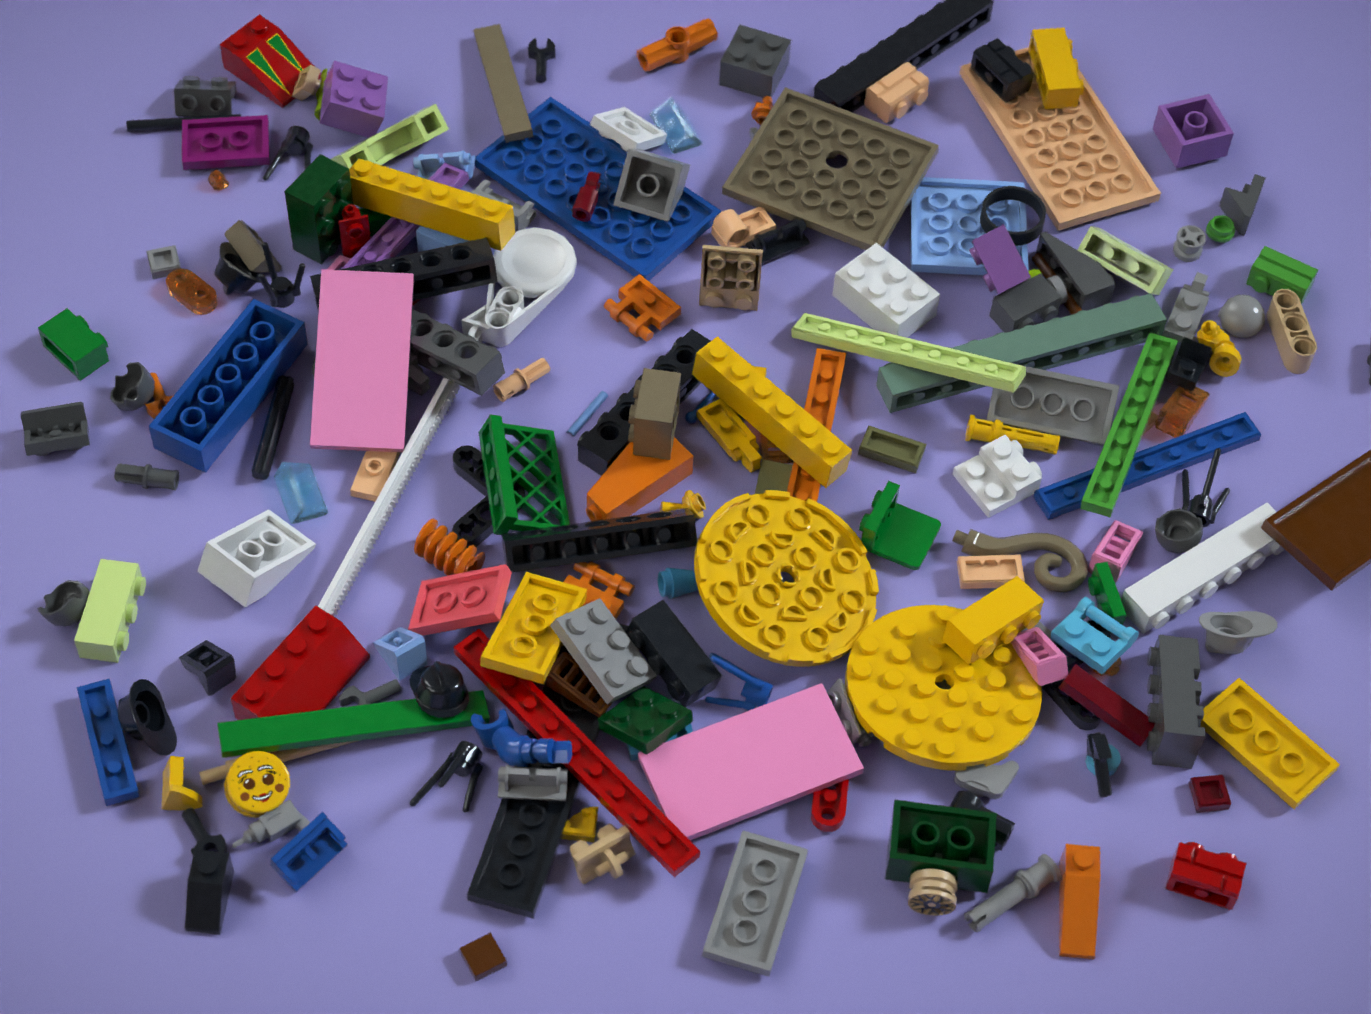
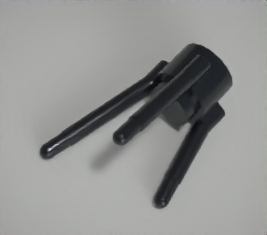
M291 126L288 129L285 140L282 142L279 151L263 176L265 181L269 179L286 152L293 156L305 153V169L311 164L313 145L308 142L310 134L304 127Z
M263 242L262 247L272 283L269 284L264 274H259L258 278L270 298L272 307H288L293 304L295 296L301 295L300 285L305 264L301 263L299 265L294 284L286 277H278L268 243Z
M1220 448L1215 449L1202 494L1195 495L1191 500L1188 470L1184 469L1182 471V509L1192 512L1197 518H1201L1203 527L1214 524L1218 511L1230 493V488H1225L1214 505L1209 497L1221 454Z
M461 741L455 751L449 754L443 765L413 797L410 805L415 806L439 779L438 786L442 788L454 773L462 777L471 774L462 808L463 812H468L478 777L484 768L479 763L483 756L479 747L471 742Z

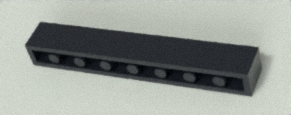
M945 0L937 3L925 14L917 16L910 24L899 28L887 39L879 41L876 46L867 52L859 54L855 60L839 67L829 77L818 81L814 88V98L854 112L865 104L866 89L904 63L909 62L916 69H919L988 23L991 19L994 1Z

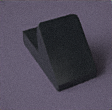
M1184 337L1165 381L1193 392L1209 363L1212 348Z
M208 640L203 641L179 657L184 668L197 675L209 696L236 679L235 661L232 654Z

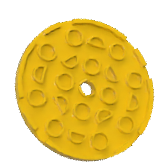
M765 490L764 493L752 495L745 493L721 506L709 519L699 536L694 556V573L696 584L706 609L718 626L732 640L763 659L795 667L818 666L835 661L852 650L857 638L873 623L877 613L875 608L876 595L879 593L876 570L871 569L866 557L868 552L866 547L843 519L812 499L808 498L807 501L790 496V492ZM781 572L789 573L793 577L794 582L785 581L783 583L781 581L783 579Z
M920 605L902 608L890 612L871 623L860 634L852 647L845 672V688L847 696L853 705L856 719L868 734L872 732L884 743L883 747L900 758L924 767L948 771L966 770L967 766L984 764L986 767L1007 758L1011 751L1026 742L1039 716L1042 703V687L1032 678L1011 642L1008 644L1002 643L987 658H979L968 665L942 640L948 619L964 610L946 605ZM943 679H945L951 689H941L936 683L943 682Z

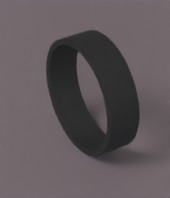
M1004 186L991 191L983 201L980 215V223L984 232L988 233L998 227L990 221L986 214V209L998 201L1016 200L1033 208L1040 222L1030 230L1022 232L1008 231L1015 246L1034 241L1042 232L1046 216V209L1042 200L1032 191L1017 186Z

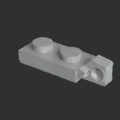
M1197 272L1192 286L1184 284L1183 289L1181 288L1164 329V337L1178 340L1180 343H1182L1184 337L1191 340L1194 339L1209 300L1210 292L1204 291L1208 275Z

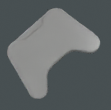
M1008 761L1002 765L992 764L986 767L984 764L967 766L966 770L955 771L954 781L958 786L968 789L970 793L978 797L986 796L991 799H999L1016 777L1019 765L1015 761Z

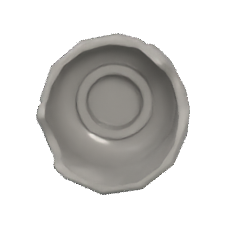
M1239 294L1229 298L1218 313L1222 329L1228 331L1234 337L1248 338L1256 335L1265 324V313L1262 305L1250 295Z

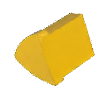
M170 756L163 770L162 810L197 809L203 805V797L200 794L183 787L184 757Z

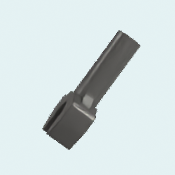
M397 679L367 692H362L355 686L346 688L340 695L339 704L341 707L352 702H357L358 705L372 704L400 692L401 687Z

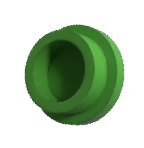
M1215 216L1208 222L1206 233L1209 238L1216 242H1228L1235 234L1234 223L1227 216Z

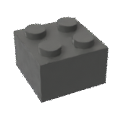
M739 24L720 61L719 85L762 98L765 96L772 98L789 64L791 39Z

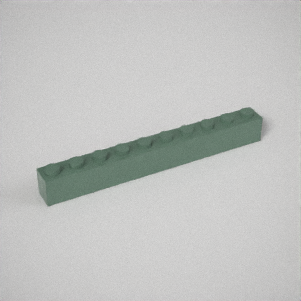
M1152 293L1142 296H1133L1128 300L1117 303H1107L1095 309L1082 310L1062 318H1053L1040 324L1027 325L1011 332H1001L989 338L972 340L951 349L1047 370L1145 343L1149 333L1162 336L1167 318ZM892 362L879 367L876 387L890 413L986 387L985 385Z

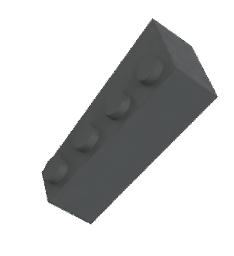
M1159 635L1155 647H1149L1147 659L1148 666H1153V674L1149 675L1147 693L1152 694V703L1150 702L1148 705L1147 716L1148 722H1152L1155 725L1152 731H1149L1147 737V751H1152V764L1192 769L1205 739V728L1200 727L1201 720L1204 717L1203 706L1199 705L1202 686L1201 682L1195 681L1200 673L1198 639Z

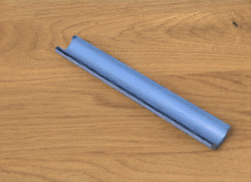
M601 391L566 433L569 432L574 437L607 399L608 394Z

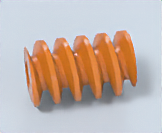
M430 519L420 530L414 545L415 554L420 558L424 557L426 562L434 564V567L439 571H444L445 575L449 576L482 568L485 561V553L481 552L475 557L477 547L471 545L466 549L467 541L464 538L457 541V534L455 532H450L447 535L448 528L444 525L437 528L438 521L436 519Z

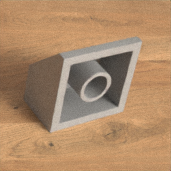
M628 149L613 205L669 221L683 193L690 164L640 149Z

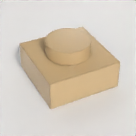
M310 65L302 70L292 96L303 101L307 97L315 95L320 86L318 77L321 69Z

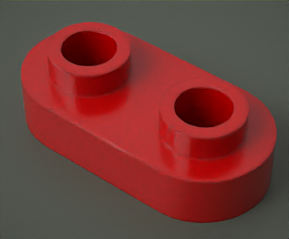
M849 779L834 784L836 786L834 790L824 788L813 793L811 820L819 830L833 832L843 825L846 814ZM830 814L833 816V819H824L822 815Z

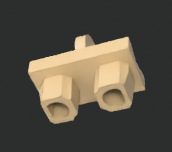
M609 823L599 829L597 833L598 841L588 845L586 841L579 840L570 846L577 876L583 885L607 872L615 879L623 875L621 864L636 855L630 841V831L625 825L617 829Z

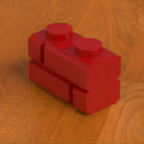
M1179 842L1172 858L1165 889L1232 910L1240 894L1247 863L1239 861L1231 853L1222 852L1217 854L1207 851L1201 844L1196 842Z

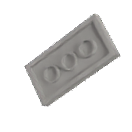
M1024 366L1026 367V376L1014 393L993 388L986 420L994 422L995 419L1003 422V425L1060 435V437L1104 446L1111 428L1119 385Z
M742 830L703 948L702 957L770 977L807 858L808 849Z

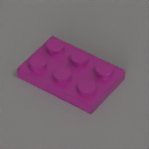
M268 115L182 120L183 170L270 165Z

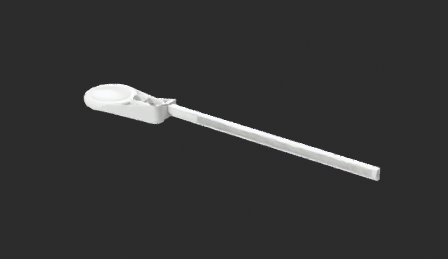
M534 227L518 230L502 251L495 249L493 257L497 281L503 288L498 291L494 298L495 283L488 285L486 305L461 320L463 334L471 335L481 343L484 341L495 347H504L510 344L574 277L577 265L574 248L564 236L550 229ZM524 297L537 298L527 307H524ZM445 377L443 378L321 599L318 607L335 617V615H338L337 610H341L342 600H346L345 596H348V591H351L350 586H353V582L356 581L355 577H359L360 567H364L363 563H366L365 558H369L368 554L371 553V549H374L373 544H376V540H379L378 535H381V530H384L383 526H386V521H389L388 517H391V512H394L393 508H396V503H399L398 499H401L400 494H404L403 490H406L405 485H408V481H411L410 476H413V472H416L415 468L418 467L420 459H423L422 454H425V450H428L427 446L430 445L432 437H435L434 432H437V428H440L439 424H442L441 419H444V415H447L446 411H449L451 402H454L455 394H458V390H461L459 384Z

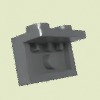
M197 76L183 77V80L180 79L174 87L175 115L194 117L232 115V99L236 94V81H228V78L214 77L211 78V81L200 80Z
M83 402L21 412L24 429V447L27 456H45L53 451L65 449L75 451L90 445L89 427Z

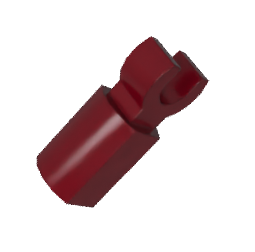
M589 171L585 186L580 188L572 208V217L585 222L590 221L601 187V183H598L601 177L600 173Z

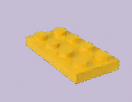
M526 572L481 655L480 666L544 684L563 646V643L550 625L556 618L582 607L587 597V589Z
M1241 678L1235 680L1203 708L1204 717L1201 720L1200 727L1205 728L1207 734L1293 809L1297 808L1340 766L1335 759Z

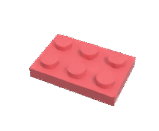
M507 564L421 581L408 630L425 636L500 621L512 574Z

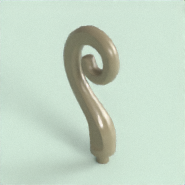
M970 529L968 534L956 530L952 540L963 546L961 552L971 556L1015 555L1032 550L1054 552L1041 555L1034 563V574L1037 581L1052 591H1072L1079 587L1088 575V564L1082 551L1072 542L1057 535L1027 533L998 538ZM1062 557H1064L1071 566L1069 575L1065 577L1051 575L1048 568L1059 567L1062 563Z

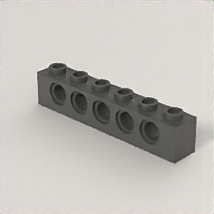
M412 309L410 352L418 356L419 365L481 396L505 374L502 355L495 347L487 346L477 341L471 335H465L454 330L448 324H442L430 318L427 314L419 313Z

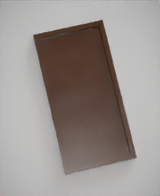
M1371 450L1267 518L1261 526L1263 531L1331 591L1371 563Z

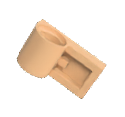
M760 206L739 215L733 209H727L719 213L714 219L711 234L720 246L739 248L754 239L755 235H761L776 229V224L765 209Z

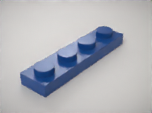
M110 678L77 687L106 806L140 797L123 728L118 720V708Z

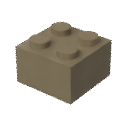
M644 368L642 380L635 381L633 395L635 402L630 407L628 442H633V455L670 460L679 414L681 373Z

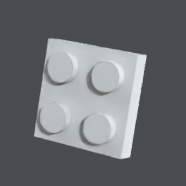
M625 107L593 115L590 123L592 127L599 131L601 136L616 141L626 152H628V149L646 150L663 145L668 135Z

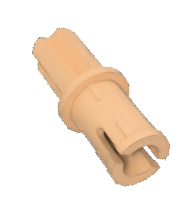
M540 358L522 370L516 368L509 377L493 385L495 395L500 401L505 402L523 389H530L532 382L550 372L551 368L544 358Z

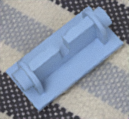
M464 150L443 153V158H439L438 154H419L418 157H414L413 164L415 169H419L418 177L429 179L445 162L467 172L469 179H472L476 157L466 153Z

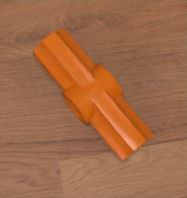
M710 18L703 19L686 28L674 26L666 31L664 38L638 49L636 57L645 72L656 69L668 62L683 63L688 59L690 52L718 40V32Z

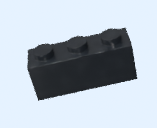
M664 600L632 618L627 629L628 637L647 658L648 664L656 675H660L666 683L667 690L673 699L679 700L684 707H687L716 688L722 677L721 673Z

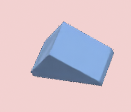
M399 627L373 642L374 647L399 681L427 665L425 640L420 634Z

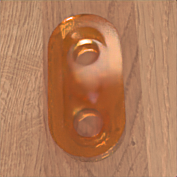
M176 269L167 276L166 285L169 294L191 312L205 315L211 313L217 307L218 301L214 288L192 271Z

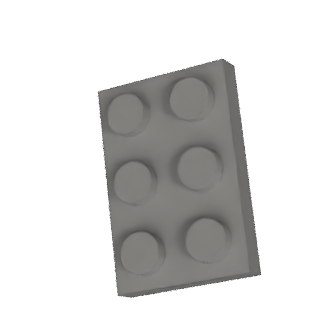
M601 598L556 618L550 625L607 705L651 683L657 677Z

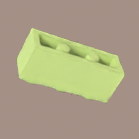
M1090 226L1077 249L1099 262L1107 270L1153 295L1161 293L1173 272L1172 268L1098 227Z
M100 559L74 639L80 658L118 663L121 652L127 650L129 643L128 629L130 623H135L138 612L136 603L138 597L144 595L146 588V578L142 577L138 563Z

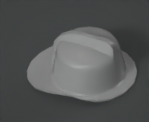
M1256 611L1207 612L1199 617L1200 625L1206 629V649L1212 653H1242L1251 645L1255 637L1267 636L1277 629V621L1272 616Z

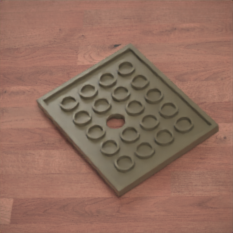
M785 87L724 183L722 194L756 208L760 206L765 211L790 221L793 219H803L807 228L861 249L867 250L875 243L883 248L937 156L939 145ZM838 154L847 158V165L843 168H832L826 163L827 158H834Z

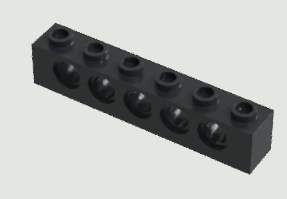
M487 237L340 269L414 274L413 301L498 282L495 260ZM321 274L310 276L318 312Z
M693 329L684 337L680 336L674 342L672 349L665 356L661 355L652 368L681 373L679 405L701 384L692 375L697 351L710 342L709 339ZM634 387L628 393H623L618 398L616 405L609 412H604L599 417L597 424L590 431H585L577 442L578 461L601 476L630 443L628 442L630 428L629 412L631 405H634L635 398H633Z
M689 508L501 534L504 561L511 572L697 545L695 516Z

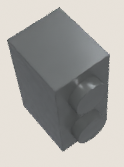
M1039 274L993 297L989 316L1003 332H1011L1027 325H1036L1056 318L1059 313L1062 297Z

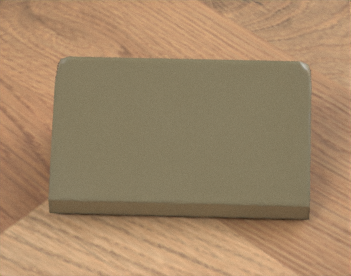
M238 220L224 233L225 237L250 271L269 272L262 247L263 240L252 227L244 221ZM271 253L275 270L279 272L282 266Z

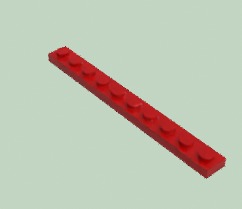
M477 629L454 646V654L538 740L540 738H552L554 741H571L572 758L569 763L562 764L623 826H626L630 833L674 878L700 857V850L532 681L480 666L481 655L490 640L480 629Z

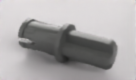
M120 463L114 472L117 482L143 485L144 489H148L151 486L176 490L179 484L178 470L152 468L151 464L143 467Z

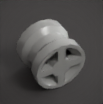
M1192 225L1180 228L1173 246L1174 255L1184 262L1198 260L1206 241L1204 231Z

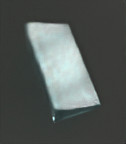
M672 97L649 114L657 128L668 134L665 141L673 154L703 144L682 108Z
M282 462L274 475V479L290 523L296 524L326 515L328 510L311 465Z

